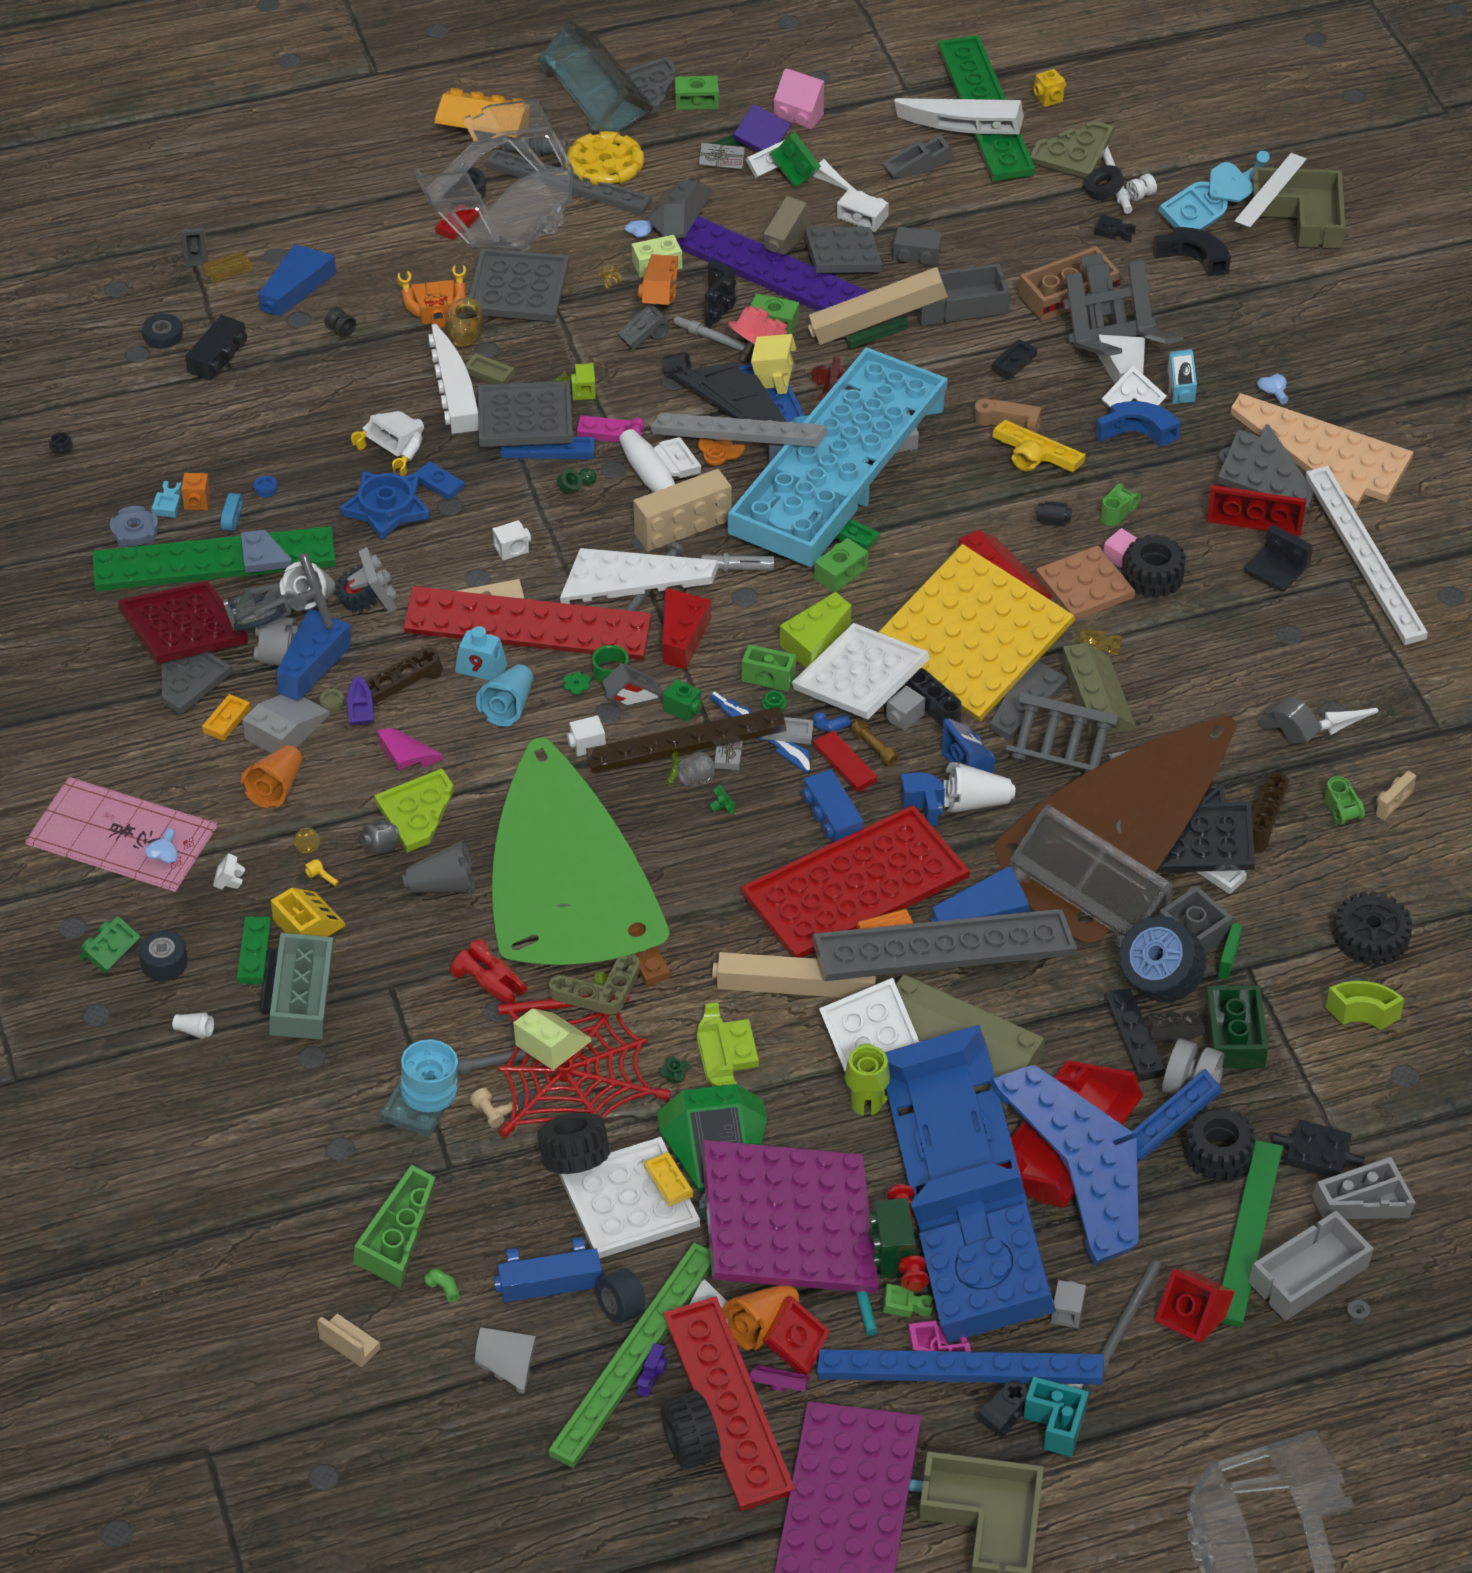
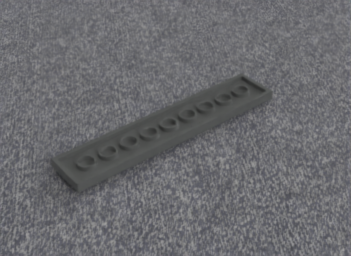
M1063 909L813 934L812 939L825 981L1075 955L1077 950Z

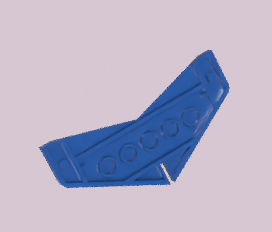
M1027 1066L993 1078L990 1085L996 1095L1006 1105L1011 1104L1054 1148L1070 1173L1086 1235L1084 1242L1092 1263L1097 1265L1131 1252L1139 1241L1137 1138L1131 1139L1134 1133L1037 1066Z

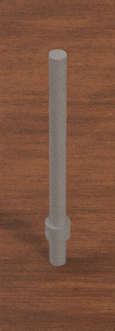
M679 316L674 318L673 324L687 329L689 333L696 336L700 334L742 352L746 346V343L704 327L698 321H689ZM793 363V367H792V371H791V372H793V371L795 370V368H796V363Z

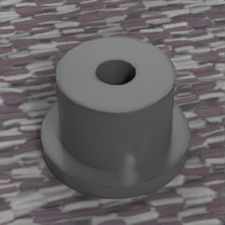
M1362 1300L1351 1301L1347 1307L1350 1321L1355 1324L1363 1323L1370 1314L1369 1305Z

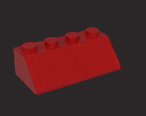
M1211 485L1207 522L1267 531L1273 524L1292 535L1301 536L1307 499Z
M977 530L959 538L958 548L962 544L1051 600L1052 596L997 537Z

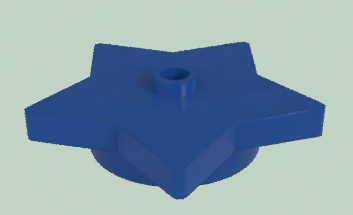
M362 472L358 494L340 507L342 516L368 522L380 539H384L401 523L430 518L429 509L416 496L419 485L418 474L400 476L392 473L374 475Z

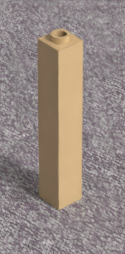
M935 267L810 314L809 317L812 324L808 325L812 338L817 337L819 344L822 345L942 300L948 296L938 268Z
M719 952L718 963H713L712 978H717V989L846 998L876 985V976L825 981L818 959Z

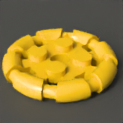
M599 131V134L592 135L589 133L578 138L573 143V146H570L566 156V164L569 167V171L579 176L581 181H583V177L590 179L592 185H598L597 182L623 184L637 175V171L642 169L644 163V153L641 150V146L633 138L627 135L624 137L620 136L619 132Z

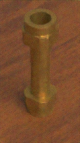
M858 719L852 724L851 730L854 732V735L858 739L863 738L880 754V760L885 765L892 767L898 762L899 755L892 747L887 748L870 732V726L865 721Z

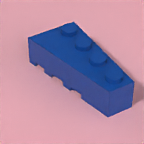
M309 609L277 669V693L299 701L351 647V624L332 617L334 625L331 629H327L324 627L320 613Z

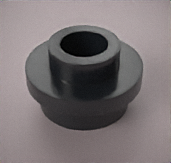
M64 432L53 434L49 441L50 450L55 453L68 452L73 446L72 439Z

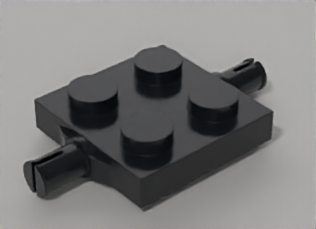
M1300 1119L1296 1131L1291 1137L1275 1132L1272 1144L1288 1147L1286 1165L1329 1177L1341 1174L1342 1169L1347 1163L1362 1167L1366 1156L1350 1153L1349 1145L1352 1133Z

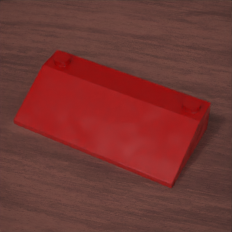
M1067 1060L1054 1077L1122 1125L1143 1097L1136 1075L1130 1071ZM1024 1119L1011 1139L1025 1193L1043 1204L1065 1208L1075 1194L1070 1173L1054 1148ZM1011 1161L999 1164V1166L1007 1169L1012 1168Z

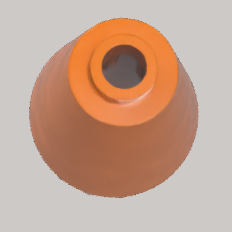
M285 745L248 766L241 777V785L244 783L246 796L254 804L262 808H269L270 806L280 807L286 801L301 766L303 758L300 751L294 746Z
M777 1285L727 1301L722 1310L736 1344L744 1350L754 1349L755 1351L765 1344L763 1340L784 1299L792 1296L799 1302L797 1290L792 1286Z

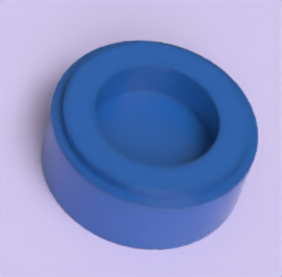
M260 476L254 481V492L259 497L268 498L275 495L278 491L277 481L272 476Z

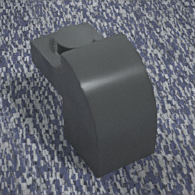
M1285 697L1279 705L1269 707L1266 710V714L1259 720L1263 729L1281 728L1289 744L1307 743L1321 729L1313 712L1303 702L1292 697Z

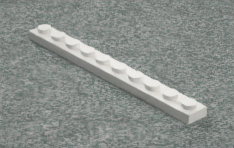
M1325 466L1306 471L1305 478L1403 644L1407 645L1426 640L1428 632L1330 468Z

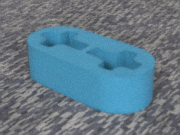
M228 494L221 516L222 531L234 532L236 530L242 511V494Z

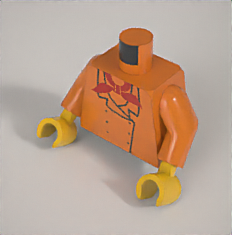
M464 265L461 274H457L456 266H453L452 271L456 278V283H454V280L412 284L410 288V272H406L407 280H402L400 273H398L397 283L403 287L401 292L406 309L415 317H419L422 324H436L439 328H443L446 322L453 321L454 313L458 312L465 303V283H463V279L467 273Z

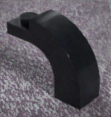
M1175 227L1173 234L1154 236L1153 255L1155 259L1187 256L1196 259L1203 265L1207 277L1229 274L1230 253L1225 244L1216 236L1206 231L1189 227Z

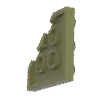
M1093 120L1086 123L1085 127L1058 133L1057 137L1046 140V138L1039 140L1030 155L1031 160L1036 165L1086 178L1097 168L1114 133V126Z

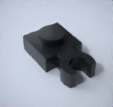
M1102 214L1095 226L1094 234L1113 240L1119 236L1123 240L1130 242L1132 241V234L1136 233V226L1133 224L1124 225L1122 219Z

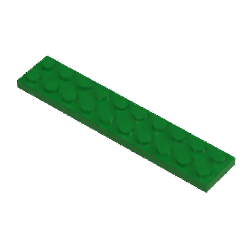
M979 35L938 41L939 52L959 99L1006 100ZM973 133L992 181L1035 175L1034 164L1020 133Z
M331 526L268 533L291 558V565L295 562H300L299 556L301 553H307L311 563L319 568L336 567ZM241 536L93 551L96 592L279 573L287 569L246 573Z

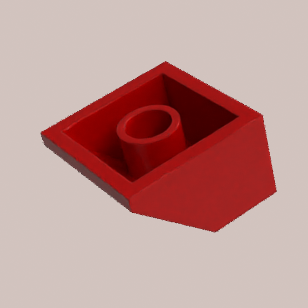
M1173 1268L1154 1321L1197 1342H1202L1226 1318L1235 1291L1192 1270Z

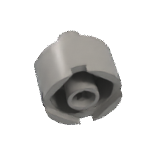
M284 617L268 624L262 629H257L256 627L255 634L259 636L258 646H255L254 660H258L261 664L279 666L298 630V626L293 625L297 621L296 618Z

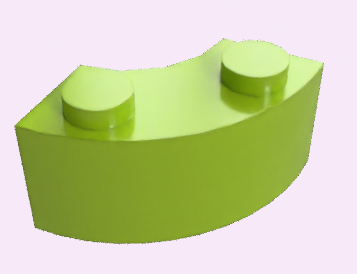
M1348 981L1329 988L1326 1008L1342 1025L1350 1022H1365L1382 1030L1401 1019L1404 998L1394 990L1381 984L1368 981Z

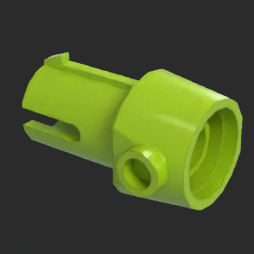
M869 1043L859 1045L849 1055L844 1078L846 1084L851 1089L850 1104L852 1109L857 1114L864 1116L865 1100H871V1115L879 1112L882 1105L888 1100L887 1096H884L885 1088L890 1081L888 1059L886 1053L881 1048Z

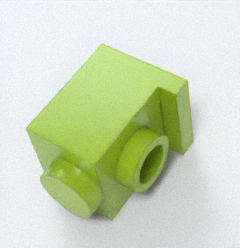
M594 363L575 364L576 374H571L573 400L596 399Z

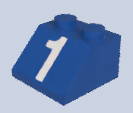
M948 718L943 720L942 755L949 763L958 762L993 773L995 757L990 750L984 747L979 735L974 734L967 725Z

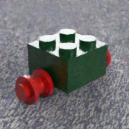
M897 1184L887 1192L888 1200L875 1201L874 1212L869 1213L871 1227L869 1234L871 1243L874 1246V1251L872 1252L874 1265H876V1268H879L880 1279L901 1277L903 1288L917 1292L927 1286L929 1277L927 1273L923 1272L927 1266L925 1259L921 1256H915V1239L911 1217L915 1215L911 1207L915 1192L911 1186Z

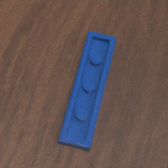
M573 437V443L501 446L500 454L501 458L594 459L595 437Z
M1206 1069L1201 1071L1132 1131L1134 1134L1131 1139L1137 1138L1138 1159L1142 1161L1223 1091L1222 1087Z

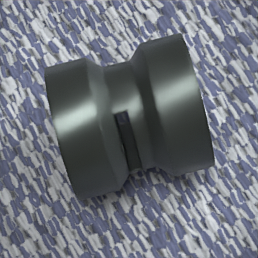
M339 307L332 308L325 316V325L335 330L343 338L348 337L355 330V318L348 314L346 315L345 311Z

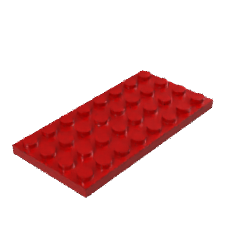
M912 805L741 886V894L792 957L804 958L816 952L812 942L813 934L857 929L858 921L903 910L969 878L970 870L917 808Z

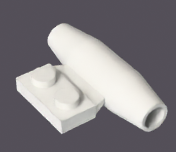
M633 429L624 431L619 438L628 462L653 493L675 485L672 476L683 478L699 474L701 471V465L680 437L659 442V445L655 448Z

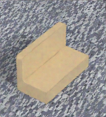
M336 1314L330 1321L323 1317L317 1320L319 1338L360 1367H363L380 1350V1342L339 1314Z

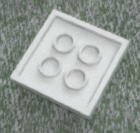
M893 978L819 1008L844 1071H846L850 1053L861 1044L869 1043L887 1052L920 1042Z

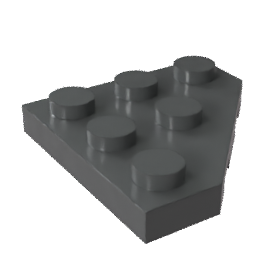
M666 56L611 75V83L636 114L642 118L660 111L677 76V67Z
M210 652L162 662L163 704L182 715L232 673V667Z

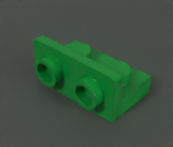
M795 132L790 134L779 147L769 153L794 187L808 181L821 167Z
M119 916L112 922L106 920L97 930L100 934L95 939L90 936L80 948L83 952L79 959L83 962L88 958L105 974L141 936Z

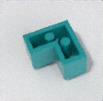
M1033 1376L1025 1401L1024 1419L1048 1425L1044 1450L1072 1457L1087 1411L1089 1391Z

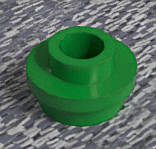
M779 691L768 692L762 700L764 710L781 707V710L784 711L787 706L786 698Z

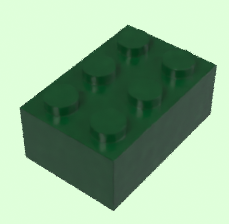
M1207 986L1205 1014L1209 1048L1224 1052L1223 1069L1265 1068L1268 1043L1261 987Z

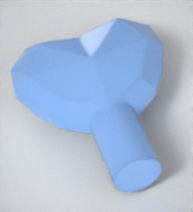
M649 220L631 221L625 226V231L637 238H644L651 232L653 225Z
M1277 373L1271 377H1263L1258 380L1257 385L1262 391L1275 395L1281 404L1288 402V397L1284 393L1287 382L1283 375Z
M167 828L162 839L147 845L145 848L146 856L151 859H160L166 863L175 862L178 858V852L171 843L175 831Z

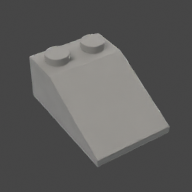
M281 694L257 704L242 719L245 739L270 753L285 745L297 748L330 715V711L304 697L296 701Z

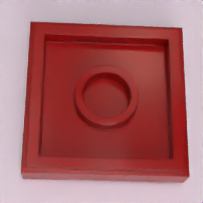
M788 1296L779 1308L763 1342L798 1373L808 1375L830 1330L792 1296Z

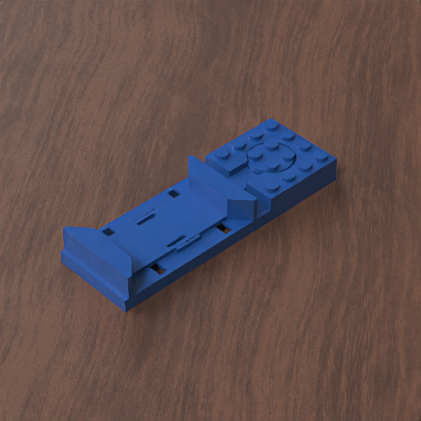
M980 1025L885 1052L890 1071V1081L886 1089L909 1186L915 1192L911 1207L919 1224V1235L938 1316L947 1342L960 1340L961 1337L967 1338L1055 1313L1056 1308L1002 1100L996 1095L993 1088L982 1093H975L974 1087L991 1083L992 1079L996 1078L988 1046ZM913 1105V1113L899 1115L898 1109ZM1009 1161L1012 1164L1011 1169L999 1166V1164ZM923 1187V1189L918 1194L917 1188Z

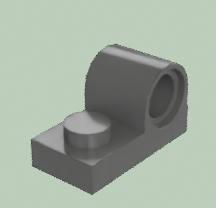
M650 303L617 333L634 350L649 335L656 340L665 337L670 330V324L665 316Z

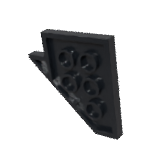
M1220 784L1200 802L1182 834L1155 873L1255 870L1251 801L1225 802L1224 784Z

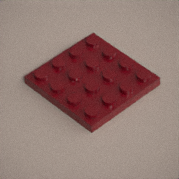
M209 581L118 600V609L157 664L248 643V635L244 630H233L223 601Z

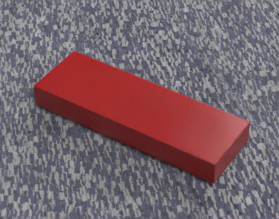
M834 730L813 741V747L857 793L877 783L878 776Z

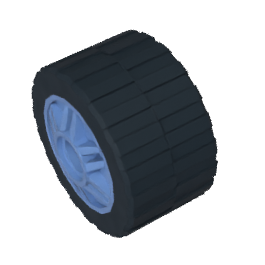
M1148 917L1141 922H1137L1128 930L1120 944L1121 948L1118 957L1120 958L1119 965L1124 977L1147 998L1154 999L1157 1002H1175V1000L1185 998L1196 990L1195 988L1201 983L1206 971L1207 958L1203 945L1184 924L1171 917Z

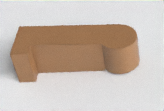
M981 399L975 403V421L982 426L991 424L998 426L1001 422L1007 420L1038 433L1041 425V407L994 399Z

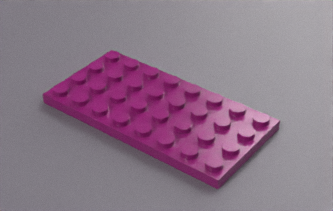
M816 1402L807 1403L792 1481L795 1490L791 1491L775 1573H896L922 1422L921 1415Z

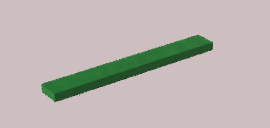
M1258 1140L1255 1143L1223 1281V1286L1235 1291L1227 1316L1221 1322L1224 1324L1243 1327L1252 1287L1248 1281L1253 1263L1258 1260L1283 1149L1281 1145Z

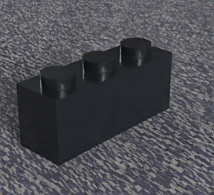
M220 315L185 355L187 373L212 381L222 371L224 365L234 357L237 350L246 343L245 323Z

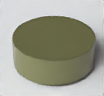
M327 689L320 694V706L329 710L330 713L338 712L344 707V695L340 690Z

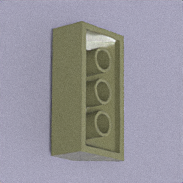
M1088 643L1063 646L1061 667L1064 675L1068 677V686L1075 704L1118 715L1120 718L1118 729L1111 728V731H1108L1107 734L1136 730V724L1109 655ZM1087 722L1084 725L1088 738L1097 735V724Z

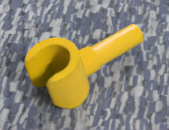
M318 859L305 864L307 868L305 872L309 878L319 874L332 885H338L339 881L324 870L323 865Z

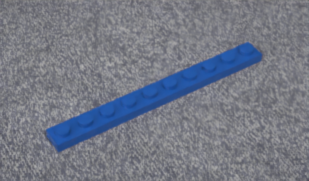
M820 1349L817 1375L818 1379L988 1383H1008L1011 1381L1031 1383L1034 1376L1059 1384L1103 1385L1104 1355Z

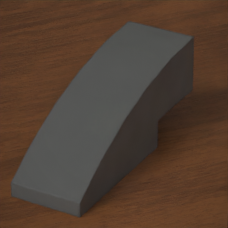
M939 134L925 144L918 140L882 163L893 178H898L934 169L954 159V155L948 143Z

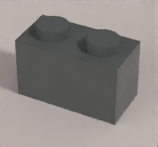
M898 226L894 241L893 261L937 266L941 252L942 232Z

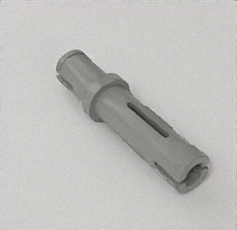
M723 553V556L702 555V559L717 560L718 570H723V572H728V570H774V556H728V553Z

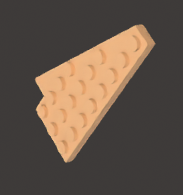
M1241 393L1231 407V415L1260 437L1265 425H1270L1294 463L1305 471L1328 466L1354 508L1359 506L1364 495L1387 502L1413 458V451Z

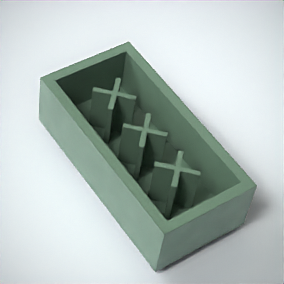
M290 933L280 934L270 1009L269 1035L322 1040L332 963L333 937Z

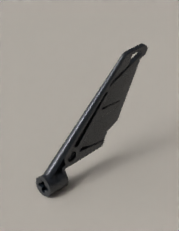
M680 352L663 357V367L667 378L672 377L736 419L786 422L758 376L743 373L736 362L691 369V359L688 352Z

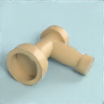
M487 1088L478 1089L470 1097L471 1104L475 1108L483 1110L488 1117V1124L491 1128L500 1126L504 1122L503 1116L512 1112V1102L494 1108L490 1103L492 1095Z

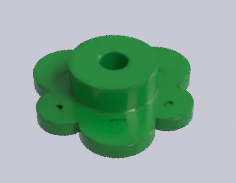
M580 672L566 675L563 678L565 683L564 689L578 695L582 691L589 689L591 679L588 675H582Z

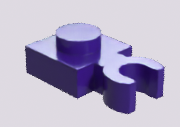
M653 1344L644 1364V1371L636 1384L639 1387L637 1395L648 1398L658 1376L664 1375L668 1364V1359L665 1358L664 1346Z

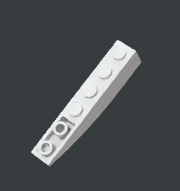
M895 98L894 100L898 118L955 132L1019 134L1024 118L1021 100Z
M431 324L432 334H428L430 348L434 347V349H431L433 363H437L434 365L436 378L441 379L438 380L439 394H444L441 396L442 409H447V411H444L445 424L450 425L452 434L478 431V410L472 382L466 366L449 338L436 324Z

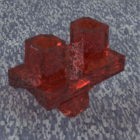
M837 356L833 357L831 367L827 368L825 365H820L812 369L811 378L818 385L824 384L821 399L827 395L848 369L839 365L841 358Z

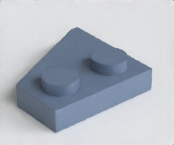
M265 530L241 532L246 573L283 569L291 565V558Z

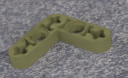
M633 954L624 957L619 956L604 986L568 976H555L549 981V996L553 1000L609 1015L616 1014L622 1009L639 975L640 960ZM629 966L627 969V973L624 972V968ZM616 981H622L626 985L617 987L613 985V983ZM582 992L591 993L592 996L588 998H583L579 996V994ZM612 995L615 996V1000H612L610 1003Z

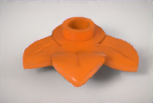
M700 438L698 442L699 449L704 453L705 462L714 466L721 465L726 460L740 457L745 450V445H733L732 440Z

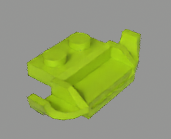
M718 1002L705 1004L703 1018L697 1030V1043L705 1079L712 1086L737 1084L734 1080L733 1071L759 1067V1059L750 1021L745 1019L723 1023L720 1018Z

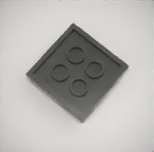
M837 226L835 228H805L804 236L816 273L882 272V261L870 227Z

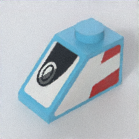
M1192 349L1169 352L1166 388L1172 404L1195 402L1197 381Z

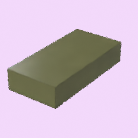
M477 353L465 364L470 376L490 384H507L515 375V368Z

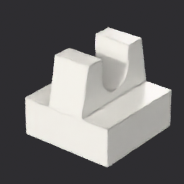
M228 853L217 866L213 883L214 887L221 890L225 886L235 889L239 888L242 884V879L237 877L242 876L245 868L236 863L238 857Z

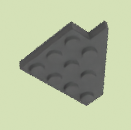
M1265 425L1261 437L1238 429L1216 483L1235 489L1307 499L1306 514L1314 492L1270 425Z

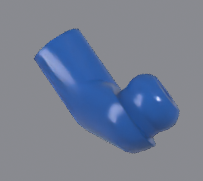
M823 712L813 715V725L817 729L826 732L833 730L836 732L851 725L850 719L846 714L833 720L826 719V714Z

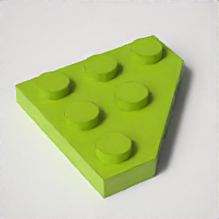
M441 768L374 795V802L385 819L397 826L400 842L408 853L431 843L454 792L452 782Z

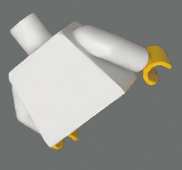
M400 411L370 416V421L362 428L363 431L354 432L351 435L353 446L356 445L358 450L364 449L367 446L365 438L368 437L397 457L401 455V458H397L392 462L393 473H395L396 469L401 468L400 476H405L407 473V461L412 460L423 439L421 433L424 429L423 422L420 419H412Z

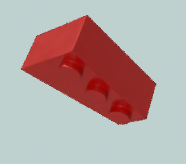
M665 588L663 664L687 669L711 621V599Z

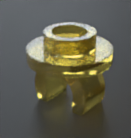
M608 264L601 268L598 276L600 279H604V285L607 288H610L612 285L610 278L615 279L618 285L622 282V276L618 273L620 271L618 265Z
M304 828L296 832L294 843L300 852L311 853L319 847L320 837L314 829Z

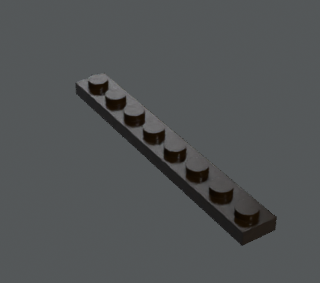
M781 707L586 748L591 773L785 732L787 730Z

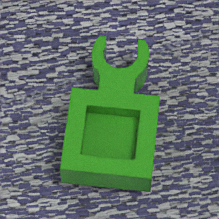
M887 1284L884 1290L883 1313L910 1318L912 1312H916L920 1316L929 1317L932 1308L925 1307L924 1305L931 1306L933 1298L928 1295L914 1296V1292L902 1286Z

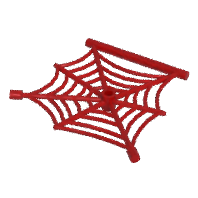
M591 994V995H582L581 997H583V998H588V997L592 996V994ZM612 995L610 1003L612 1000H615V996ZM546 999L497 1005L498 1015L509 1014L512 1021L515 1022L520 1018L516 1013H525L532 1008L552 1010L578 1006ZM598 1012L582 1019L566 1022L574 1025L602 1016L596 1025L580 1031L583 1033L589 1032L588 1036L591 1039L596 1035L600 1043L608 1050L607 1052L600 1054L589 1043L586 1046L596 1056L588 1058L582 1055L581 1052L585 1048L583 1047L555 1070L550 1069L546 1065L544 1067H537L540 1062L537 1059L533 1066H525L530 1057V1054L526 1052L520 1066H511L519 1049L515 1043L514 1051L507 1064L498 1067L499 1072L505 1073L512 1093L510 1122L507 1121L498 1130V1133L501 1137L507 1138L516 1125L546 1123L554 1119L537 1118L521 1120L524 1115L573 1112L593 1113L598 1116L597 1113L615 1096L629 1089L640 1091V1093L624 1098L609 1107L601 1115L604 1119L620 1105L646 1095H656L658 1099L669 1101L671 1090L659 1087L658 1089H652L643 1080L639 1072L638 1054L641 1046L647 1043V1039H640L633 1034L624 1024L621 1014L618 1012L616 1016L619 1024L631 1038L636 1040L626 1044L611 1028L607 1020L610 1015ZM603 1024H605L610 1034L622 1046L613 1049L603 1040L598 1032ZM635 1047L633 1068L643 1086L632 1084L624 1070V1057L629 1049ZM621 1052L619 1069L626 1082L617 1080L612 1070L613 1055ZM578 1057L582 1059V1061L574 1063ZM607 1057V1068L611 1078L601 1076L598 1069L599 1061ZM595 1062L594 1070L596 1075L591 1074L589 1069L590 1064ZM585 1066L586 1072L575 1069ZM509 1072H518L524 1085V1107L517 1115V1095ZM523 1072H530L537 1090V1094L530 1102L528 1083ZM535 1072L545 1073L547 1084L542 1089H540ZM549 1073H556V1075L551 1079ZM572 1075L578 1076V1077H581V1078L576 1082V1081L574 1080V1078L572 1077ZM586 1079L595 1080L596 1082L590 1085L586 1092L583 1093L579 1087L580 1084ZM557 1081L569 1082L572 1087L553 1085ZM601 1082L610 1084L599 1092L591 1102L588 1101L587 1096ZM615 1086L623 1087L604 1099L594 1110L592 1106L602 1095ZM566 1090L576 1092L578 1097L544 1095L548 1091ZM546 1100L582 1102L587 1108H543L530 1110L538 1101Z

